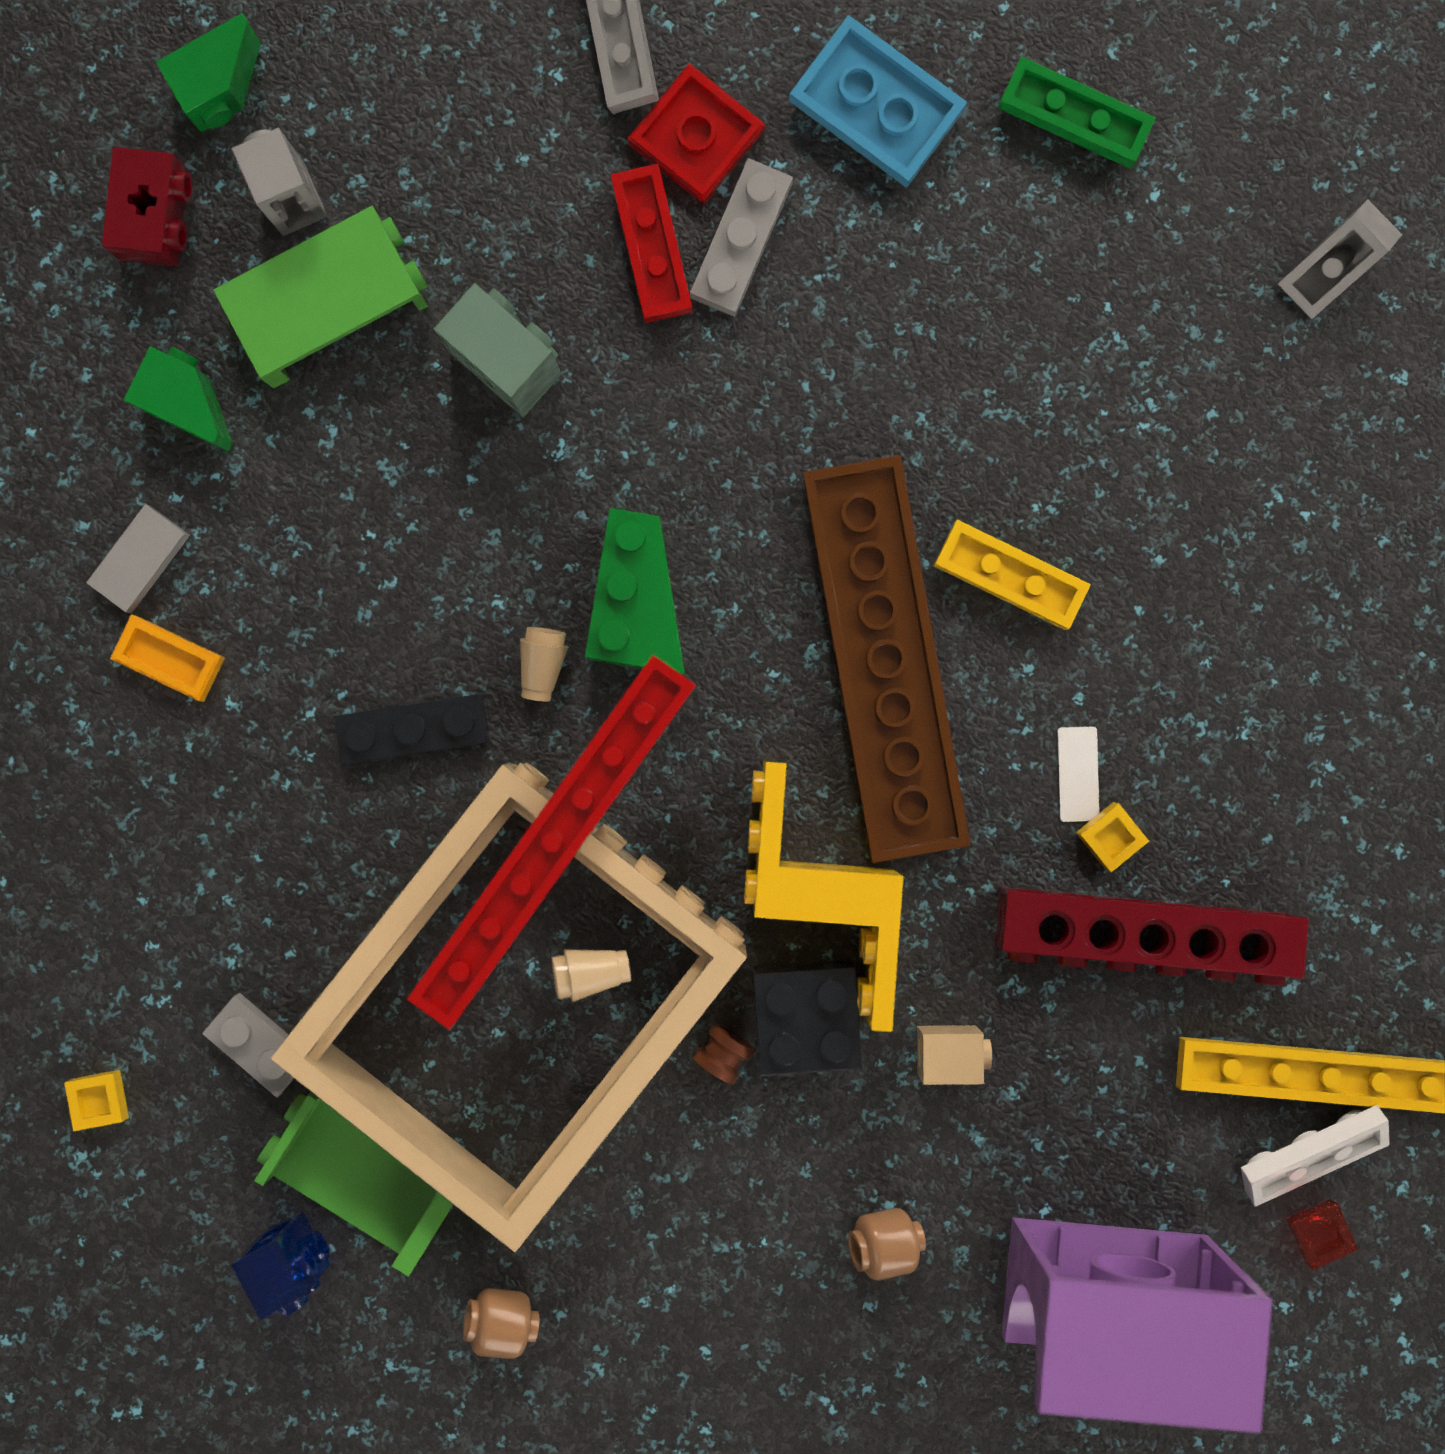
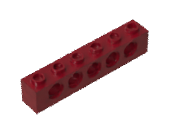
M1000 887L995 946L1002 951L1008 952L1007 959L1018 962L1037 963L1039 954L1057 956V964L1064 966L1087 967L1088 959L1107 961V969L1136 972L1137 964L1156 965V973L1170 976H1186L1187 968L1205 970V977L1210 979L1236 981V973L1255 974L1254 982L1283 986L1285 985L1286 977L1304 979L1309 918L1291 913ZM1057 915L1061 922L1059 934L1052 940H1042L1039 934L1041 922L1048 916ZM1106 920L1110 927L1109 937L1104 943L1093 945L1089 938L1090 928L1095 922ZM1154 924L1159 933L1158 941L1152 948L1143 950L1139 943L1140 933L1146 926ZM1204 929L1207 934V945L1201 952L1193 954L1189 947V940L1194 932ZM1253 934L1256 939V949L1251 956L1242 958L1239 952L1240 942L1246 935Z

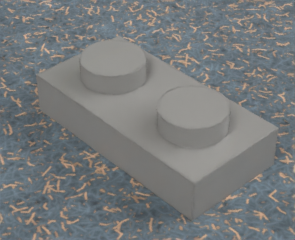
M241 993L235 995L202 1033L277 1098L295 1080L293 1076L271 1060V1057L289 1034Z

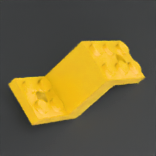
M763 761V771H753L751 800L752 802H760L759 821L750 820L748 853H757L756 869L746 870L745 904L753 905L754 917L869 926V928H861L859 935V958H863V964H866L865 978L857 977L856 981L859 1015L865 1017L871 1030L892 1032L903 876L894 869L780 861L787 763Z

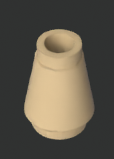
M527 627L525 638H520L521 697L535 701H551V694L569 648L568 645H565L566 633L547 628Z
M564 950V955L552 957L553 975L558 999L571 997V1001L574 1002L618 986L621 983L631 981L626 950L617 952Z

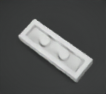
M1377 1105L1364 1111L1354 1110L1343 1115L1336 1124L1319 1132L1307 1131L1299 1135L1292 1144L1273 1153L1270 1151L1259 1153L1252 1157L1247 1165L1241 1167L1245 1192L1256 1207L1389 1146V1121Z

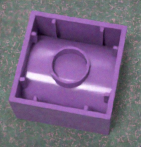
M1012 1217L1002 1337L1005 1342L1036 1345L1035 1406L1039 1413L1261 1433L1272 1299L1208 1235Z

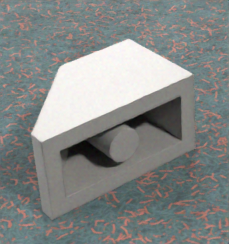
M1367 199L1282 279L1278 285L1313 319L1389 252L1402 234Z

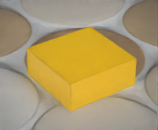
M1112 802L1076 832L1104 869L1111 873L1149 842L1122 806L1116 802Z
M120 1070L73 1078L64 1083L73 1131L120 1123L129 1118Z

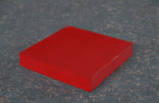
M688 63L627 139L630 147L650 163H658L660 171L701 204L705 205L765 131V123Z

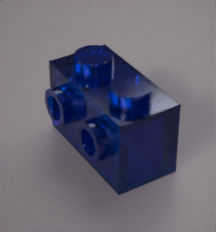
M301 1212L259 1235L231 1266L259 1319L262 1320L277 1311L282 1318L304 1306L309 1301L307 1295L321 1285L319 1278L331 1264L328 1259L330 1251L323 1235L319 1231H313L304 1212Z

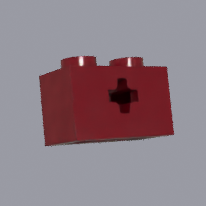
M113 147L102 246L118 260L178 267L179 252L184 251L187 244V227L183 221L185 202H190L192 197L193 184L188 169L173 153Z

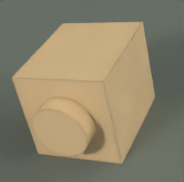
M976 1025L917 1026V1075L923 1085L984 1084V1070H990L992 1067V1047L990 1039H984L983 1033Z

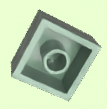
M474 283L436 325L434 330L451 355L523 418L562 375L555 360L559 355L551 347L554 344L553 341L537 325L530 322L525 328L521 324V320L514 314L515 307L500 292L493 288L487 294Z

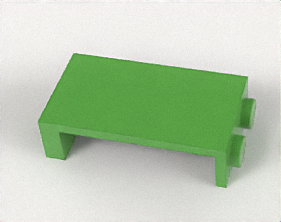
M373 206L362 210L213 289L257 374L273 389L290 380L285 370L286 367L411 301L414 302L419 311L428 307L420 292L428 288L414 260L405 264L397 249L405 245L391 217L382 221Z
M310 1092L307 1096L299 1093L283 1118L290 1122L281 1138L274 1135L259 1155L257 1161L264 1166L254 1181L264 1186L275 1176L397 1252L399 1255L392 1264V1267L409 1277L453 1206V1203L313 1092Z

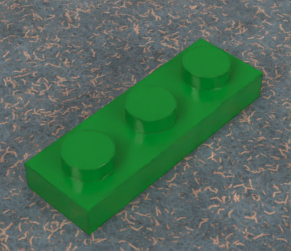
M1022 56L998 106V109L1129 169L1135 164L1156 119L1152 115Z

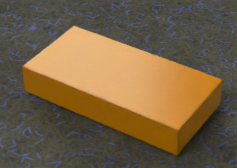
M131 614L110 659L197 701L204 702L225 657L139 616Z

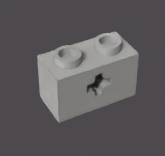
M279 127L272 131L265 129L253 132L244 139V143L232 148L256 205L283 236L328 217L304 162Z

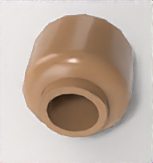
M890 1208L860 1216L855 1223L854 1230L848 1234V1246L855 1268L860 1272L864 1271L872 1280L881 1281L914 1272L919 1264L920 1252L926 1249V1239L923 1228L918 1221L912 1222L909 1215L901 1208Z
M485 1288L478 1294L476 1300L470 1299L468 1301L463 1323V1340L470 1342L471 1348L476 1355L516 1359L524 1352L527 1342L536 1341L539 1330V1312L531 1310L529 1297L524 1292Z

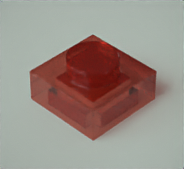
M1332 1199L1286 1218L1303 1259L1312 1270L1358 1250L1339 1205Z

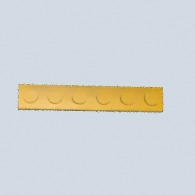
M1180 1037L1176 1087L1187 1091L1367 1107L1377 1105L1379 1108L1445 1113V1060Z

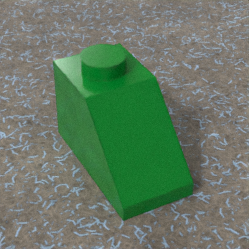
M241 13L156 61L184 113L200 132L208 128L214 129L225 125L231 120L234 113L243 109L261 41L244 14Z
M150 346L124 401L147 414L229 452L233 443L210 378L196 369L199 361L174 347H170L168 353L165 354Z

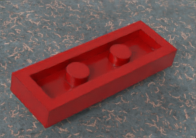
M659 164L610 174L645 323L692 313L691 299Z

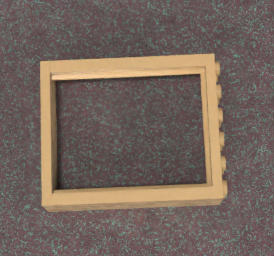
M527 762L525 764L519 763V765L503 764L271 1057L272 1061L514 1252L526 1240L747 958L746 945L743 944L745 939L742 937L744 933L723 916H720L715 922L703 912L705 902L683 885L676 891L662 879L665 877L666 871L649 857L643 854L637 860L623 849L627 841L611 827L603 824L598 829L594 828L574 858L689 947L699 957L517 1189L333 1045L334 1039L513 812L516 811L532 824L549 801L553 793L545 788L550 780Z

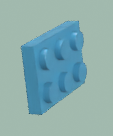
M849 15L789 95L790 103L906 188L958 120L967 105V101Z

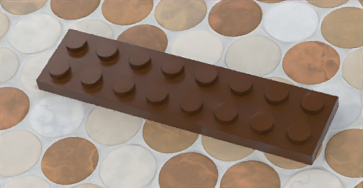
M901 455L803 472V482L871 862L876 863L971 846Z

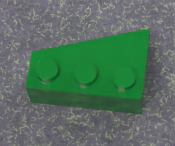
M610 508L585 658L590 661L643 669L652 655H655L678 673L686 676L660 516Z

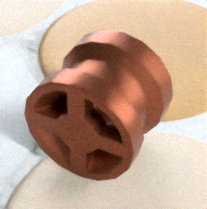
M714 1023L709 1030L710 1039L705 1047L697 1049L693 1059L715 1077L726 1083L734 1084L739 1077V1066L744 1060H749L752 1057L755 1048L730 1029Z

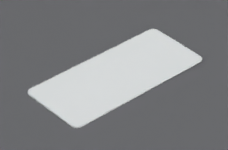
M1096 727L1059 728L1060 819L1063 822L1090 821L1099 814Z

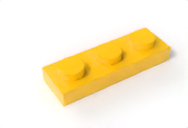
M959 520L954 522L933 565L1063 630L1070 629L1091 584Z

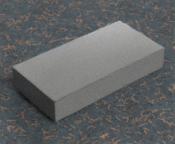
M145 504L86 583L123 611L132 614L190 535L153 507Z

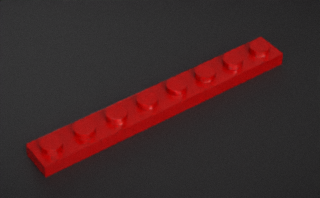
M652 655L407 1000L449 1030L455 1025L696 687L694 683L655 655Z

